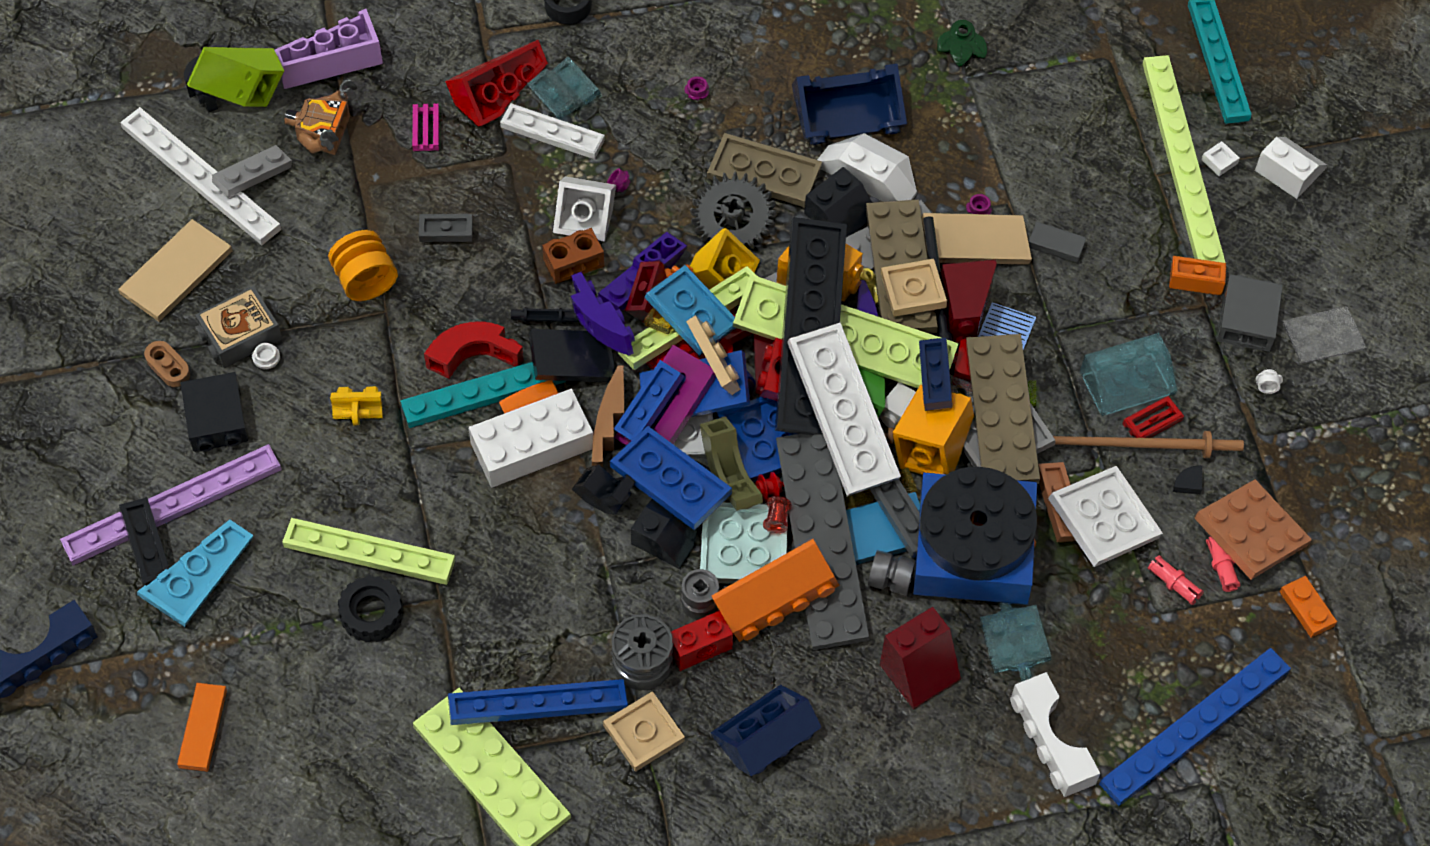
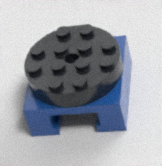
M966 467L948 474L923 472L913 595L1028 605L1032 588L1034 538L1037 527V482L1017 481L1001 471L986 467ZM974 522H980V523H982L983 525H982V526H976V525H974L973 523H974Z

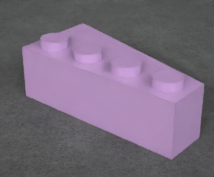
M367 9L359 11V16L349 20L346 17L339 20V25L333 28L317 30L313 37L308 39L302 37L275 49L284 69L281 77L284 89L383 64L379 40Z

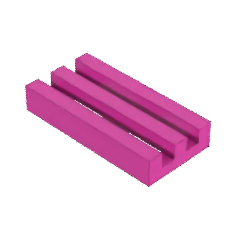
M413 104V151L439 150V104H433V107H429L428 104H423V107ZM419 114H423V144L419 145ZM429 114H433V144H428Z

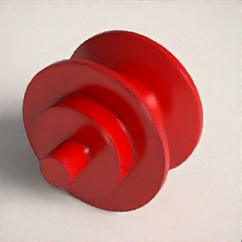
M771 472L768 479L759 474L755 486L762 493L763 502H766L769 495H772L775 500L779 499L784 482H781L780 478L774 472Z

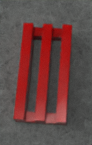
M1166 396L1125 418L1122 424L1125 428H1129L1131 436L1151 438L1183 421L1184 415L1171 398ZM1166 406L1169 407V409L1150 417V419L1137 426L1134 424ZM1169 417L1168 419L1156 424L1157 422ZM1156 424L1155 426L1143 431L1144 429Z

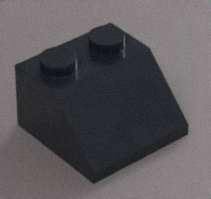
M842 167L806 195L804 214L812 220L847 224L846 237L860 231L868 224L866 203H872L862 182L846 168Z

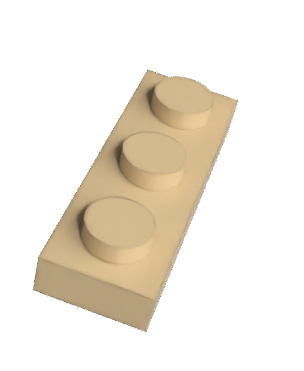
M696 315L687 320L689 328L721 386L731 395L741 390L736 381L739 379V375L731 364L727 365L724 359L727 357V353L719 342L715 343L712 337L715 335V331L709 322H702Z

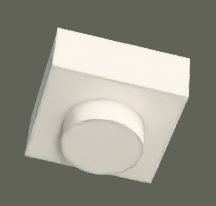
M1221 141L1205 152L1201 160L1218 176H1221L1237 165L1240 158Z

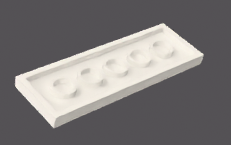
M841 323L790 338L787 343L846 495L850 496L898 480L901 477Z

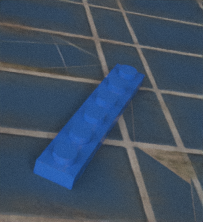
M624 679L448 693L451 725L616 712L628 706Z

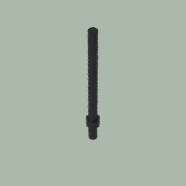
M928 216L923 218L928 260L934 259L942 283L934 218ZM946 308L935 309L938 326L937 336L941 338L946 337L947 340L953 341L952 333H949Z

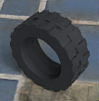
M369 575L364 578L359 577L355 579L354 582H350L345 590H342L341 598L338 599V612L341 624L350 636H354L358 641L363 640L370 643V641L379 642L381 639H387L394 631H397L399 624L402 623L404 611L401 595L397 587L392 585L391 581L382 579L380 576L372 577ZM366 597H377L385 604L384 614L375 621H365L357 614L359 602Z

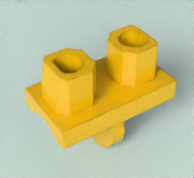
M376 386L366 387L363 389V392H353L349 387H339L337 392L331 393L333 419H352L353 425H359L362 418H383L381 392H378Z

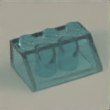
M1159 333L1084 355L1080 374L1101 416L1177 392L1171 355Z

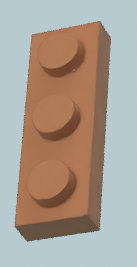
M1064 462L1038 464L1039 486L1057 542L1076 541L1048 499L1051 493L1071 485Z

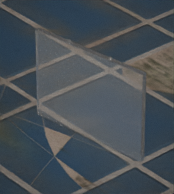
M1347 306L1283 320L1282 322L1301 364L1366 349V345Z

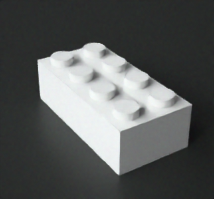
M572 389L469 427L471 445L491 488L590 451L593 448V431Z

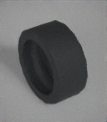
M544 0V6L547 15L553 21L570 25L579 23L589 15L592 0H582L578 5L569 8L561 7L555 4L553 0Z

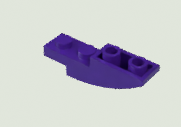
M664 233L634 257L632 266L598 293V297H601L603 303L611 301L615 310H624L627 306L640 262L660 261L664 264V268L672 269L686 251L687 245L670 233Z
M582 272L571 275L576 293L571 295L575 315L583 327L604 345L626 355L634 354L631 342H634L635 338L630 326H624L625 320L621 310H615L611 301L603 303L600 296L596 298V291L592 281H586Z

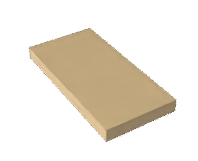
M923 213L921 216L924 239L923 218L928 216L934 218L940 263H964L996 259L997 264L1029 265L1032 260L1023 215Z
M192 219L118 289L119 293L160 322L232 252V247Z

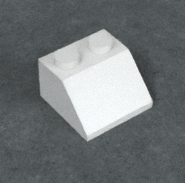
M1276 137L1261 152L1255 171L1297 199L1327 168V164L1287 137Z
M565 176L559 181L553 233L572 235L578 230H586L592 227L597 239L605 241L613 211L616 185Z

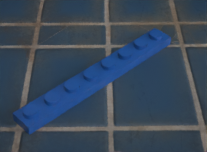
M1269 648L1101 779L1099 785L1118 806L1122 805L1286 676L1291 668L1272 648Z

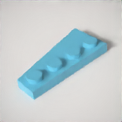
M228 520L201 541L199 546L191 552H187L168 570L165 569L150 584L138 590L137 595L185 627L252 541L253 535L232 520Z

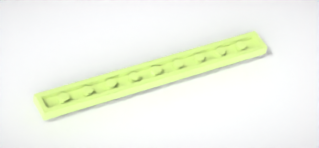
M1169 55L1144 57L1143 67L1194 259L1226 263Z

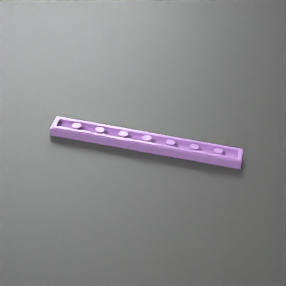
M270 445L263 446L149 498L148 501L156 527L281 471V466ZM118 512L60 540L72 565H75L129 539L121 514Z

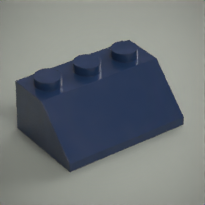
M779 685L710 733L735 766L749 776H753L763 772L767 765L777 758L786 756L790 749L800 742L810 739L814 732L822 727L808 698Z

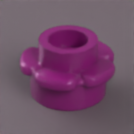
M696 76L688 80L684 90L690 99L700 100L709 95V85L704 78Z
M618 168L609 176L607 183L616 185L615 192H623L629 186L628 171H622Z
M983 194L972 196L966 205L967 212L990 215L992 211L990 199Z

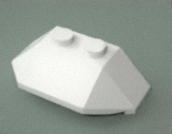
M865 133L828 145L817 159L822 161L821 170L831 175L842 167L846 168L862 182L869 195L882 202L913 200L917 194L909 156Z

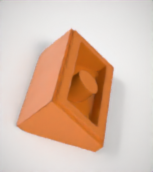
M1173 256L1169 288L1214 295L1222 294L1226 279V263Z

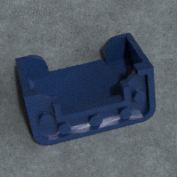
M898 63L885 65V69L877 71L870 69L869 72L827 78L817 76L813 81H811L809 75L796 77L792 83V89L804 140L810 141V145L825 143V139L860 135L863 133L885 131L886 135L900 133V128L907 125Z

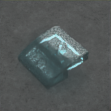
M569 56L553 70L549 71L545 68L527 83L528 87L558 119L573 113L601 94L595 84Z

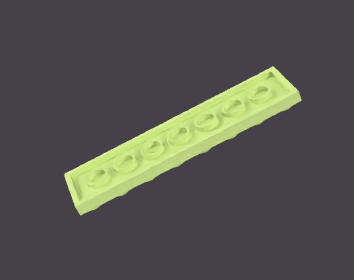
M750 274L732 327L771 340H775V338L782 339L786 286ZM841 305L840 323L857 366L879 376L919 388L922 385L919 340L941 337ZM947 340L950 369L958 343Z

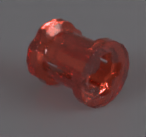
M770 497L767 499L768 514L767 518L763 521V528L772 533H784L788 530L786 519L788 511L792 507L791 501L784 497Z

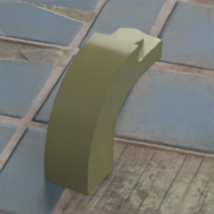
M726 416L700 424L703 447L711 473L732 487V494L724 502L731 503L736 511L749 509L754 505L763 503L762 493L749 478L742 463L736 428Z

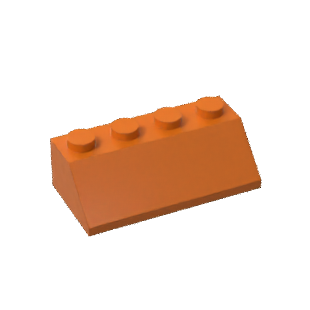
M811 539L711 596L731 631L740 642L756 637L759 631L767 626H775L781 623L784 617L790 613L806 609L813 600L831 595L835 588L840 585L814 539Z

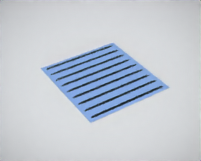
M992 302L978 337L1021 334L1024 349L1036 317Z

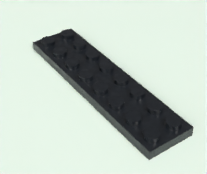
M793 217L791 220L775 431L805 435L823 434L787 342L790 338L840 323L847 224Z

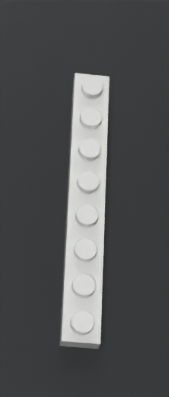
M139 107L120 122L122 129L260 245L266 243L281 230L280 223L244 193L239 192L230 197L224 195L212 183V174L217 173V171L142 108Z

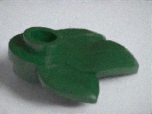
M958 20L952 24L950 31L943 33L939 37L937 51H950L955 64L961 67L970 59L972 54L979 58H985L987 45L984 38L975 33V28L971 22ZM959 29H966L967 33L962 34L959 32Z

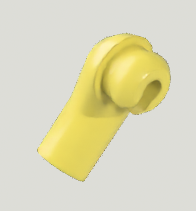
M864 268L859 280L866 281L875 305H879L875 274L871 269Z

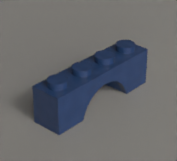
M75 600L49 615V632L44 641L35 649L21 654H12L0 649V698L10 696L15 692L16 688L27 681L37 679L43 671L53 665L61 664L70 654L78 649L88 647L98 637L91 622Z

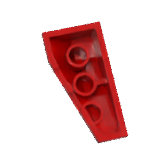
M536 40L469 69L445 82L455 106L479 127L500 117L506 111L505 108L509 103L520 95L519 92L534 80L548 62L539 40Z

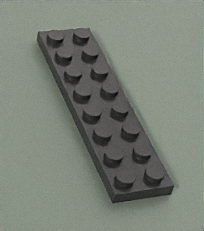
M794 434L777 437L776 441L795 548L814 539L840 585L835 588L831 595L813 600L806 608L812 649L818 650L869 641L841 481L823 434Z

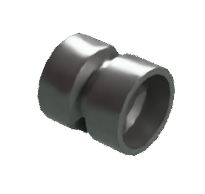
M877 550L868 586L884 589L888 586L891 592L907 596L916 560L902 556L894 559L891 553Z
M695 569L689 572L682 581V609L690 618L699 620L716 612L717 605L711 595L719 592V583L716 576L708 570Z

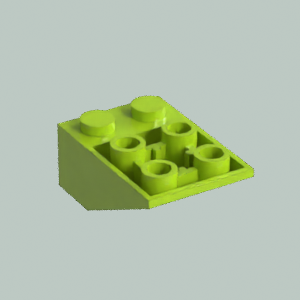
M203 47L187 85L188 87L244 107H267L284 73V69L274 48Z

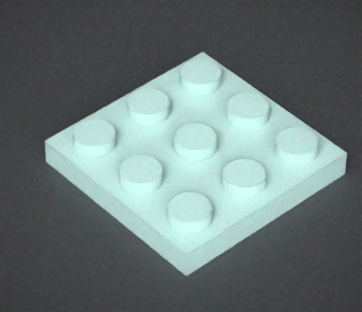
M722 503L703 522L700 569L713 573L718 583L733 584L785 555L787 550L788 506L757 504L749 509L736 511L731 503Z

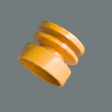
M361 230L345 235L331 247L328 254L329 262L334 268L335 274L339 277L346 296L354 301L371 300L382 295L394 285L398 277L397 269L391 257L387 254L380 236L374 231Z

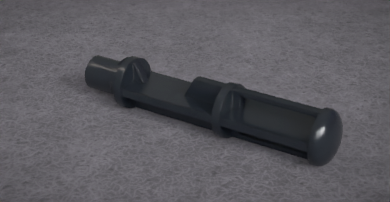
M528 307L511 309V320H522L524 323H527V321L559 322V324H562V322L580 323L574 310L530 309Z

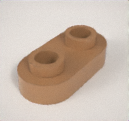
M155 341L146 347L144 356L147 364L168 386L180 387V382L189 380L190 370L188 364L168 343ZM163 356L161 360H156L158 357Z

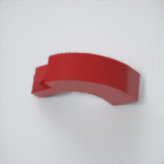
M478 321L463 323L449 328L441 333L424 353L426 368L450 379L464 360L475 355H489L514 367L520 366L524 361L523 346L514 339H506L503 326Z

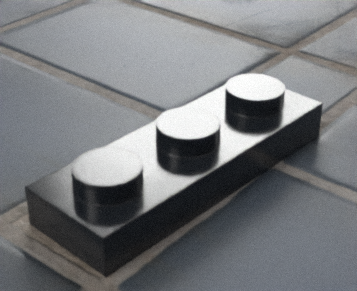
M146 497L119 505L120 514L143 586H147L161 572L169 569L150 504Z

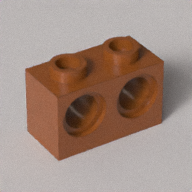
M592 227L586 230H578L572 235L553 239L542 245L543 260L555 284L571 279V275L579 272L585 274L604 267V251Z

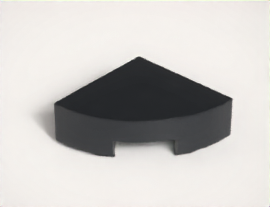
M1197 465L1184 469L1175 480L1173 492L1201 494L1202 466Z

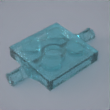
M999 602L1000 612L980 617L994 673L1007 670L1019 671L1022 682L1032 678L1031 667L1039 663L1051 661L1048 643L1036 605L1012 608L1011 603Z

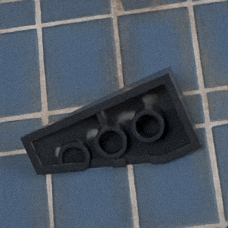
M698 462L700 465H702L704 468L710 471V468L708 466ZM651 499L631 527V544L681 569L695 546L698 527L693 530L655 500Z

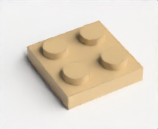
M934 259L881 268V276L893 317L947 307V299Z
M653 691L603 721L604 728L635 772L685 742V736Z

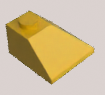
M724 228L695 254L690 266L693 268V273L710 290L746 266L755 273L760 259L727 228Z

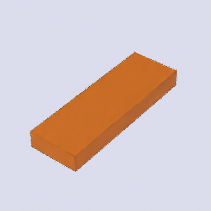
M204 683L196 684L177 763L178 768L208 772L227 693L226 686Z

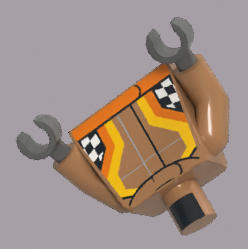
M349 79L345 80L340 85L339 90L331 95L316 99H306L300 112L289 109L286 111L285 124L295 126L297 140L310 153L324 151L332 155L336 154L350 119L348 102L346 100L355 99L356 93L353 90L357 89V85Z

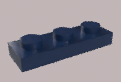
M947 338L919 340L925 411L953 408Z

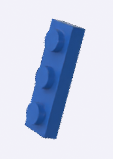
M660 360L614 430L632 441L647 426L651 427L685 376Z

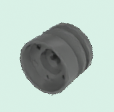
M648 614L633 615L624 619L615 628L612 635L613 671L617 679H624L626 687L635 690H650L660 686L669 677L673 665L672 634L668 626L659 618Z

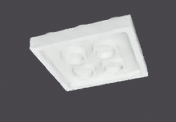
M1117 466L1051 493L1048 498L1094 567L1157 540L1163 534Z

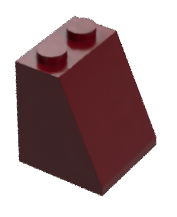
M996 259L942 265L941 276L943 290L947 299L946 312L949 333H952L953 342L958 343V348L962 339L978 336L991 293L997 265Z
M934 607L929 608L885 635L880 666L913 710L961 680L951 630Z

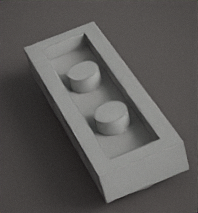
M275 145L212 174V183L224 195L230 197L291 168L292 160Z

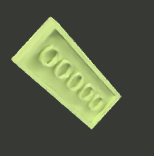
M458 688L453 693H461L463 691ZM448 696L413 722L415 730L516 846H537L571 819L569 811L490 722L451 725Z

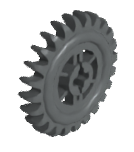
M736 171L733 173L732 180H729L724 172L722 182L715 176H713L714 186L704 182L706 192L697 190V195L701 200L693 198L692 203L696 209H690L691 215L696 217L691 219V223L698 226L695 228V233L703 234L701 241L707 242L711 240L719 231L724 229L722 226L726 224L730 227H735L736 230L729 231L750 249H754V241L759 244L763 243L761 235H770V230L767 228L775 226V222L770 219L777 216L776 211L772 210L776 206V202L774 200L768 202L772 198V192L768 191L763 194L766 190L765 183L757 187V177H754L748 183L747 173L744 174L741 180H738ZM748 204L751 206L753 213L745 211V207ZM714 214L722 216L719 223L716 222ZM743 222L747 223L745 227L741 229L738 228V226H740Z

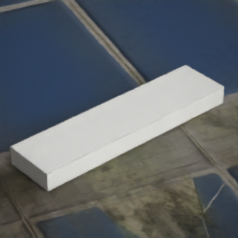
M511 103L500 122V126L503 129L592 159L596 158L605 141L604 134Z

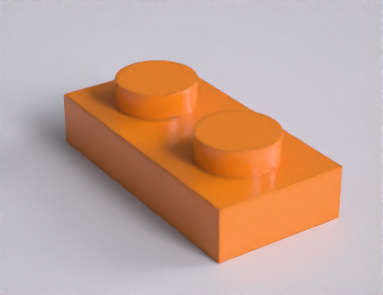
M1306 576L1281 587V595L1310 638L1335 627L1337 620Z

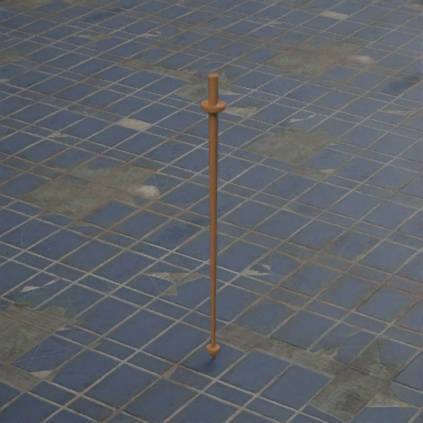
M888 428V433H884L888 444H893L892 432L894 428ZM1204 431L1202 439L1053 436L1055 445L1202 450L1203 458H1210L1212 450L1243 451L1244 449L1243 440L1212 439L1211 431Z

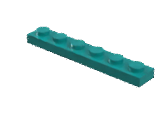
M1189 0V12L1225 124L1250 121L1252 114L1215 0Z
M533 362L403 399L400 402L408 427L412 428L500 402L518 391L548 380H535ZM553 381V382H554L555 385H558V384H561V383H565L566 381Z

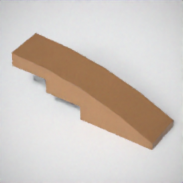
M623 365L617 366L605 390L598 411L593 435L592 466L599 464L603 467V451H614V427L624 414Z

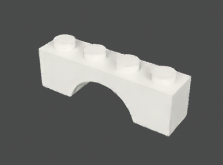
M1047 672L1015 684L1010 701L1016 713L1020 712L1024 720L1023 725L1029 738H1033L1037 744L1039 759L1043 764L1046 763L1048 765L1054 787L1057 790L1060 789L1063 796L1067 797L1096 785L1100 772L1087 748L1069 746L1060 741L1052 732L1049 724V715L1056 709L1059 695Z

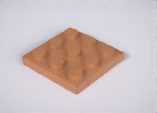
M1256 479L1198 511L1194 517L1251 580L1307 547L1312 541Z

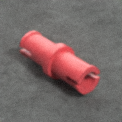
M1210 536L1206 540V544L1213 559L1211 562L1212 568L1218 573L1223 591H1234L1241 585L1233 567L1235 562Z
M1158 555L1155 558L1156 563L1152 561L1148 566V570L1163 580L1170 591L1175 590L1191 605H1194L1196 603L1195 598L1199 600L1204 591L1189 581L1182 570L1177 571Z

